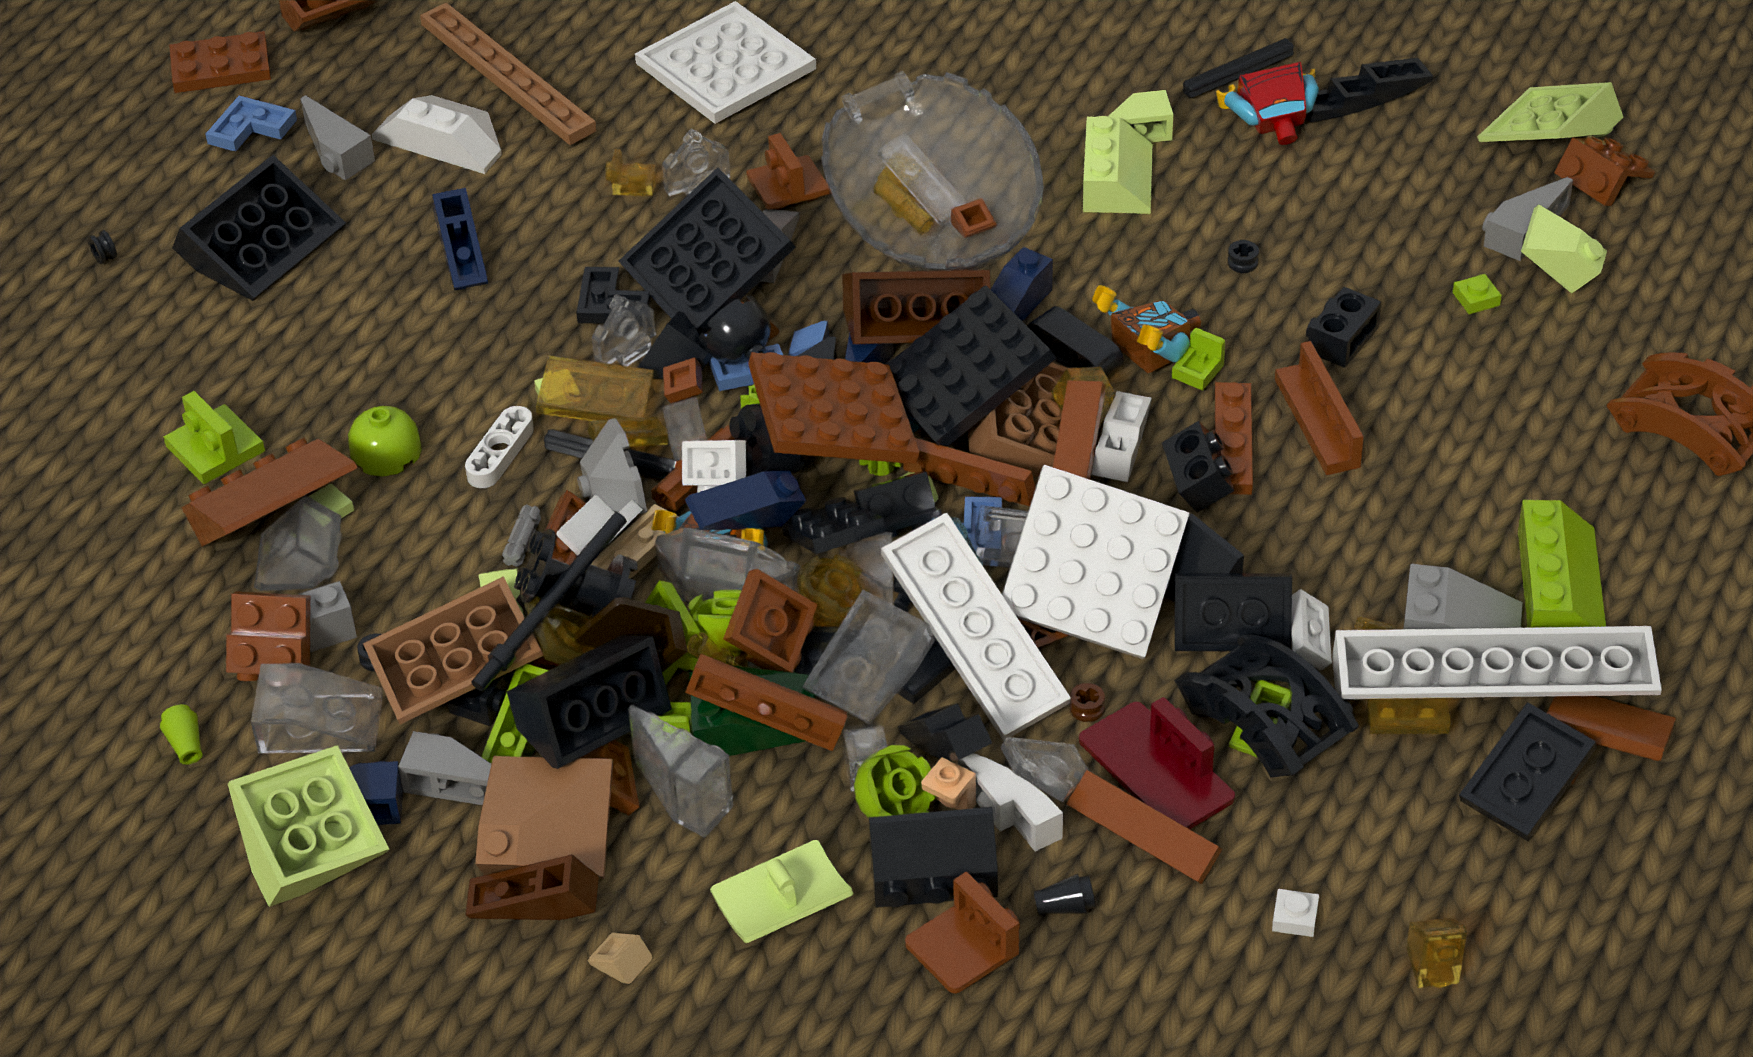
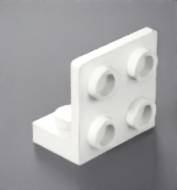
M746 440L682 441V485H697V492L746 477Z

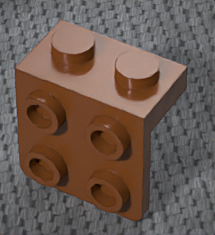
M1588 135L1587 138L1572 137L1554 173L1561 178L1568 177L1573 179V186L1604 206H1612L1627 176L1652 179L1655 171L1647 166L1649 161L1634 153L1629 155L1622 151L1623 145L1618 141L1608 137L1600 140Z
M967 872L953 880L954 906L908 934L905 938L906 948L949 992L954 994L963 991L1019 954L1020 923L1017 916L1009 908L1004 909L993 898L989 888L982 882L978 883Z

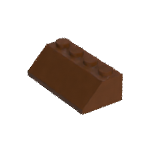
M990 270L852 272L842 274L843 311L852 343H913L917 338L923 336L939 323L944 316L950 314L964 303L971 294L977 292L985 285L990 289Z

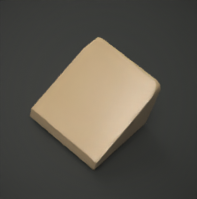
M611 933L589 957L588 962L591 966L616 980L630 984L650 963L652 954L640 935Z

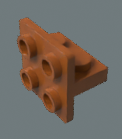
M781 133L768 136L769 150L765 151L767 165L746 171L749 182L768 210L781 209L790 204L805 200H815L820 196L830 194V186L810 156L796 157Z

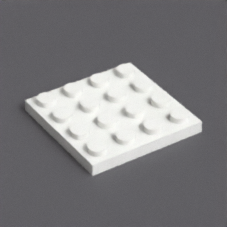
M736 1L635 53L636 64L715 124L816 70V59Z
M1043 465L1002 596L1019 619L1144 659L1189 512Z

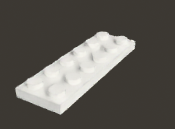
M947 513L881 548V556L1003 741L1070 704L1071 697Z

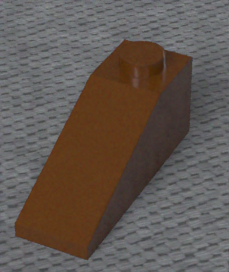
M571 854L471 878L469 880L465 915L470 919L564 920L595 913L599 875Z

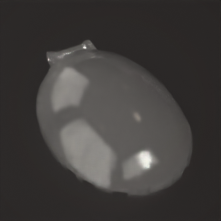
M900 71L894 74L895 78L854 95L848 93L841 96L844 107L836 110L830 123H825L821 140L823 145L822 166L828 188L842 216L860 237L875 249L897 263L917 271L977 270L1000 260L1027 235L1036 220L1043 197V174L1039 155L1030 135L1021 122L1005 104L1000 106L992 100V95L984 88L978 91L968 85V79L948 72L945 73L944 77L922 74L917 76L916 81L911 83L905 72ZM983 198L997 225L992 229L964 238L950 221L951 209Z

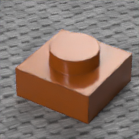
M696 358L663 368L664 396L670 403L703 393L701 364Z

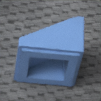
M821 321L794 331L788 356H798L829 337L828 321Z

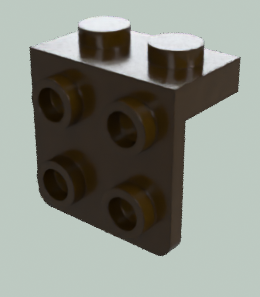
M619 597L612 600L574 634L577 644L593 648L620 635L653 636L662 672L688 652L679 611L631 600L627 597Z

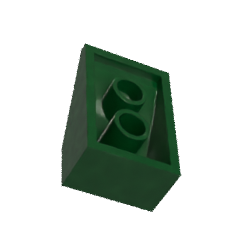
M731 665L816 699L813 675ZM690 695L692 732L703 761L805 742V740Z

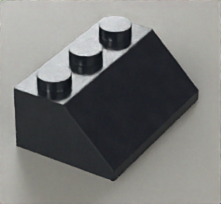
M992 807L869 817L871 870L876 908L901 907L903 905L924 903L939 904L954 901L953 880L965 872L969 873L978 883H984L991 891L993 897H998V867Z

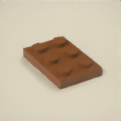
M265 31L246 32L241 35L226 37L217 36L198 41H182L169 45L172 83L175 93L271 80Z

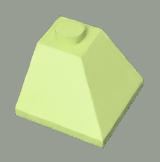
M1537 205L1533 210L1521 252L1569 292L1573 293L1601 273L1607 250L1580 228L1541 205Z

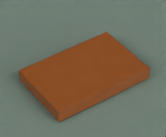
M1555 696L1547 711V714L1596 741L1597 745L1656 761L1662 760L1676 721L1675 717L1597 696Z

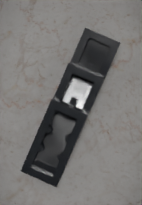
M1419 58L1362 64L1359 75L1330 78L1328 88L1326 90H1319L1312 111L1306 114V117L1310 122H1316L1368 110L1402 97L1432 82L1434 76Z

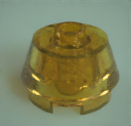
M835 554L833 559H819V555L804 564L798 572L796 592L817 604L813 616V626L840 627L859 617L866 608L870 589H865V584L859 576L862 570L844 556Z

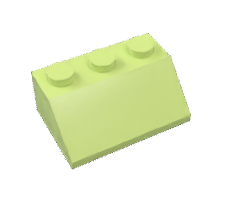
M1087 116L1083 212L1151 214L1153 144L1120 117Z

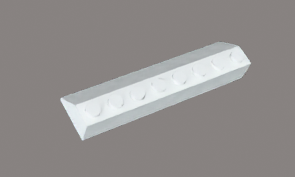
M1651 626L1336 630L1332 656L1335 690L1342 699L1661 695L1662 691Z

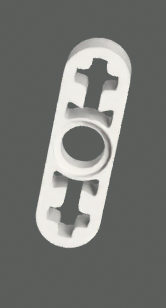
M512 406L500 414L465 462L467 480L470 485L476 488H487L497 483L534 431L532 413L529 409L522 406ZM498 443L509 445L503 450L491 449L493 445Z

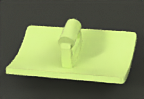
M813 840L721 881L710 889L728 923L745 943L754 941L854 894L852 888L836 871L818 840Z

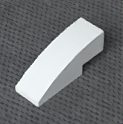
M1116 391L1104 419L1102 435L1095 450L1092 475L1128 482L1141 443L1152 398Z
M974 753L958 760L959 766L976 773V802L981 808L992 807L994 825L1000 832L1014 825L1035 852L1063 839V812L1031 782L1009 768Z

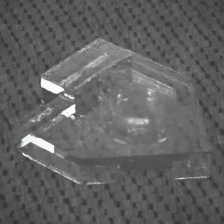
M690 129L683 137L684 142L674 155L669 154L662 163L664 190L668 196L682 192L689 195L717 167L728 178H731L729 152L726 147L717 141H711L703 137L701 133Z
M615 294L609 305L612 310L603 326H597L592 336L595 364L602 369L615 361L624 367L629 366L648 353L651 348V338L656 336L653 309L645 303L634 302Z
M1006 737L1001 746L1003 754L1016 775L1061 802H1064L1075 790L1084 773L1088 770L1074 744Z

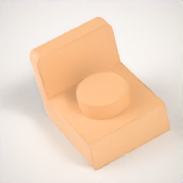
M943 757L921 781L922 789L936 796L935 799L948 808H955L957 810L972 809L976 805V773Z

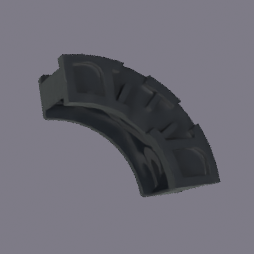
M1243 635L1237 639L1239 644L1237 648L1201 672H1186L1174 680L1192 714L1206 715L1223 724L1231 721L1243 730L1240 737L1259 758L1270 778L1294 775L1304 768L1303 765L1350 732H1354L1359 728L1354 718V710L1351 704L1340 697L1320 672L1290 648L1263 636ZM1276 680L1288 683L1291 694V711L1274 703L1255 704L1250 699L1252 689L1250 681ZM1316 712L1320 714L1330 730L1320 738L1308 728L1310 727L1314 730L1321 729L1322 720L1314 714ZM1269 717L1277 718V724H1274ZM1298 737H1300L1308 746L1296 754L1293 748Z

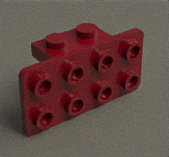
M1165 697L1151 703V711L1141 702H1132L1079 734V744L1133 797L1188 829H1192L1232 805L1235 801V792L1213 772L1215 747L1210 736L1203 731L1200 732L1188 720L1186 714L1180 708H1175Z

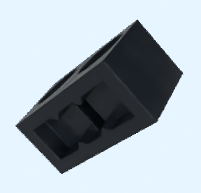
M1343 287L1335 298H1329L1323 312L1317 318H1312L1306 329V337L1312 342L1319 357L1346 368L1379 328L1381 301L1347 287Z
M1197 421L1162 442L1178 492L1197 513L1235 491L1230 476L1234 474L1228 460L1221 454L1224 444L1215 430L1209 432L1200 421Z

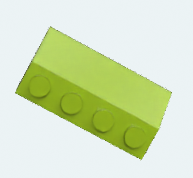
M1522 500L1518 538L1527 628L1606 627L1594 527L1561 500Z

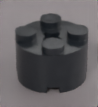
M760 403L745 405L739 411L738 416L730 419L729 429L732 437L735 440H746V474L751 476L763 471H791V473H796L804 467L806 461L800 462L801 455L774 453Z

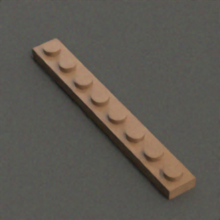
M448 3L439 5L420 15L421 25L569 145L596 132L595 120Z

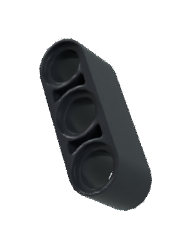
M1054 306L1027 324V327L1052 351L1056 357V362L1077 371V376L1085 381H1101L1124 364L1123 354L1113 341L1061 307Z

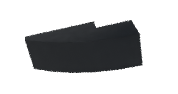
M958 703L929 710L897 726L900 734L912 744L932 756L940 759L943 757L949 761L960 760L992 744L980 715L964 717Z

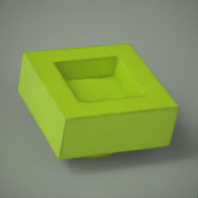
M1486 274L1454 282L1453 294L1468 314L1500 306L1502 295Z

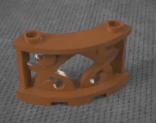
M1677 352L1649 355L1642 363L1646 370L1621 398L1612 399L1607 404V408L1625 433L1650 432L1675 440L1698 455L1717 476L1742 470L1746 466V461L1753 454V385L1751 387L1747 386L1733 376L1735 370L1707 358L1704 362L1689 359L1687 353ZM1695 394L1711 399L1713 410L1717 415H1691L1680 409L1673 397H1687ZM1748 428L1751 434L1748 438L1743 429ZM1732 434L1740 444L1737 451L1731 446Z

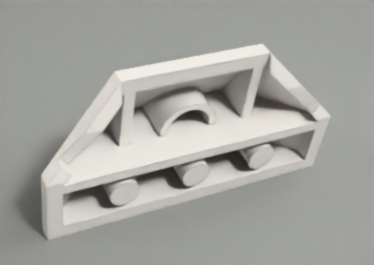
M433 95L412 98L389 115L372 134V140L483 174L502 155L488 112Z

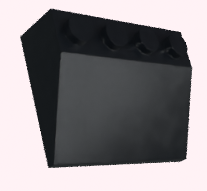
M272 155L181 226L172 249L197 272L254 301L341 230L346 222L280 160Z

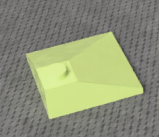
M1611 82L1530 87L1477 137L1479 142L1556 139L1588 135L1602 137L1613 131V127L1623 118V114Z
M338 745L231 780L228 783L251 871L269 907L304 895L387 853L389 850Z

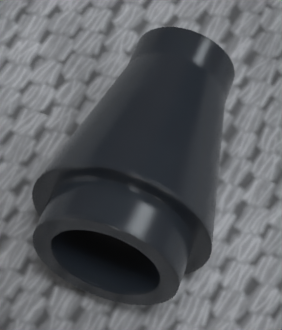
M1077 873L1044 889L1034 891L1038 915L1087 914L1086 909L1096 908L1089 875L1079 877Z

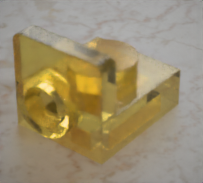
M614 149L612 161H607L606 181H612L613 195L653 196L657 176L656 164H623L621 149Z

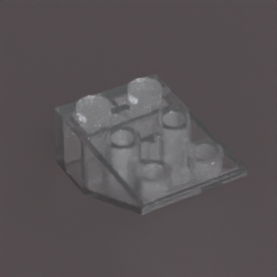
M631 705L628 710L635 762L671 819L705 838L733 808L729 755L720 747L709 745L695 738L687 730L678 729L664 722L656 714L645 712Z

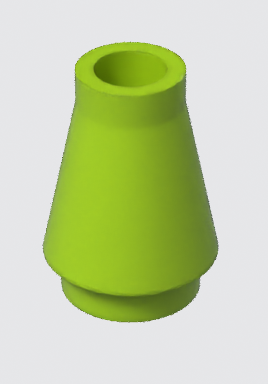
M184 704L166 709L161 715V731L178 755L180 763L185 765L196 763L203 756L200 748L197 713Z

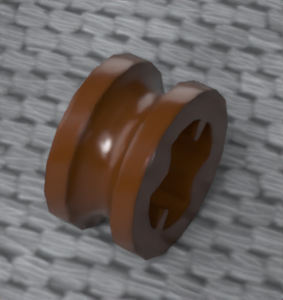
M1082 683L1075 686L1070 693V713L1072 716L1082 722H1092L1102 717L1105 710V693L1102 688L1092 683Z

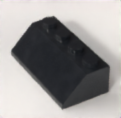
M620 635L507 691L517 730L551 767L556 769L649 722L652 716H661L672 710L653 636Z

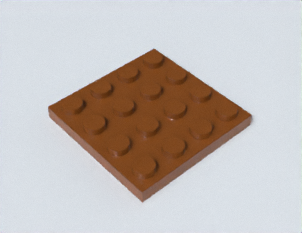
M751 352L748 365L774 453L916 464L920 452L889 365L879 362H854L841 358L832 360L814 358L808 355L799 357L779 355L774 352Z

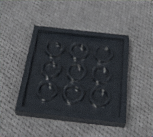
M717 167L618 262L645 291H650V296L671 319L678 311L684 312L698 333L701 334L702 332L705 334L710 329L707 323L712 317L732 301L738 298L741 300L788 256L796 246Z
M985 285L977 292L971 294L964 303L950 314L944 316L939 323L923 336L917 338L908 348L886 364L890 366L904 409L938 446L948 447L1056 360V357Z

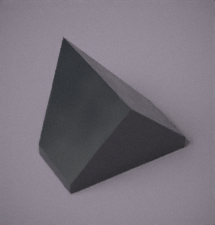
M678 311L666 324L631 378L664 379V367L692 358L698 360L701 364V370L704 369L712 355L700 344V334L684 312Z

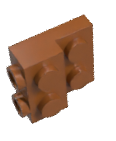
M750 570L723 640L746 652V660L761 669L793 673V670L800 663L802 657L800 651L804 640L813 628V616L817 604L761 570Z
M240 591L232 593L231 632L226 634V672L237 673V680L240 681L260 680V674L274 675V682L295 683L297 682V677H302L310 671L311 596Z

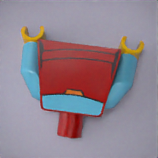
M1301 62L1240 75L1237 88L1238 93L1232 84L1228 86L1229 92L1222 93L1217 90L1216 95L1220 108L1231 109L1247 124L1255 126L1260 134L1275 131L1278 143L1280 145H1287L1297 140L1295 126L1302 125L1306 114L1312 111L1319 87L1315 80V69H1310L1309 74H1303Z

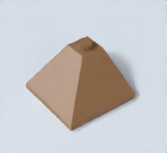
M493 756L478 827L475 864L484 875L573 854L599 875V879H605L613 759L578 758L556 769L552 768L543 757Z

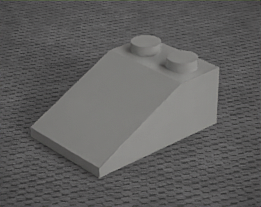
M1410 564L1403 629L1521 628L1523 602L1451 568Z

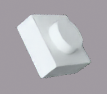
M1278 889L1272 931L1314 937L1319 894Z

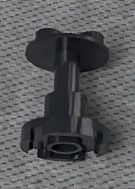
M546 529L544 533L535 531L531 537L528 552L532 554L527 567H521L518 571L514 583V588L521 591L522 602L529 603L537 594L543 581L554 584L570 566L569 564L552 559L556 536L555 531L552 529ZM620 554L612 560L607 570L590 565L571 587V598L593 606L592 618L616 598L627 597L631 599L636 580L630 579L629 575L630 571L634 572L637 570V561Z

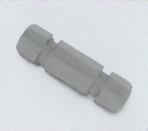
M525 505L521 508L518 515L519 518L516 520L508 539L509 543H507L502 553L504 557L503 562L506 565L518 567L523 563L526 556L524 553L528 551L531 537L541 520L540 509L537 506Z

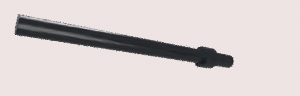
M615 512L508 639L503 644H497L488 655L489 661L471 681L476 689L483 692L501 670L506 671L516 660V652L626 524L627 520L622 514Z

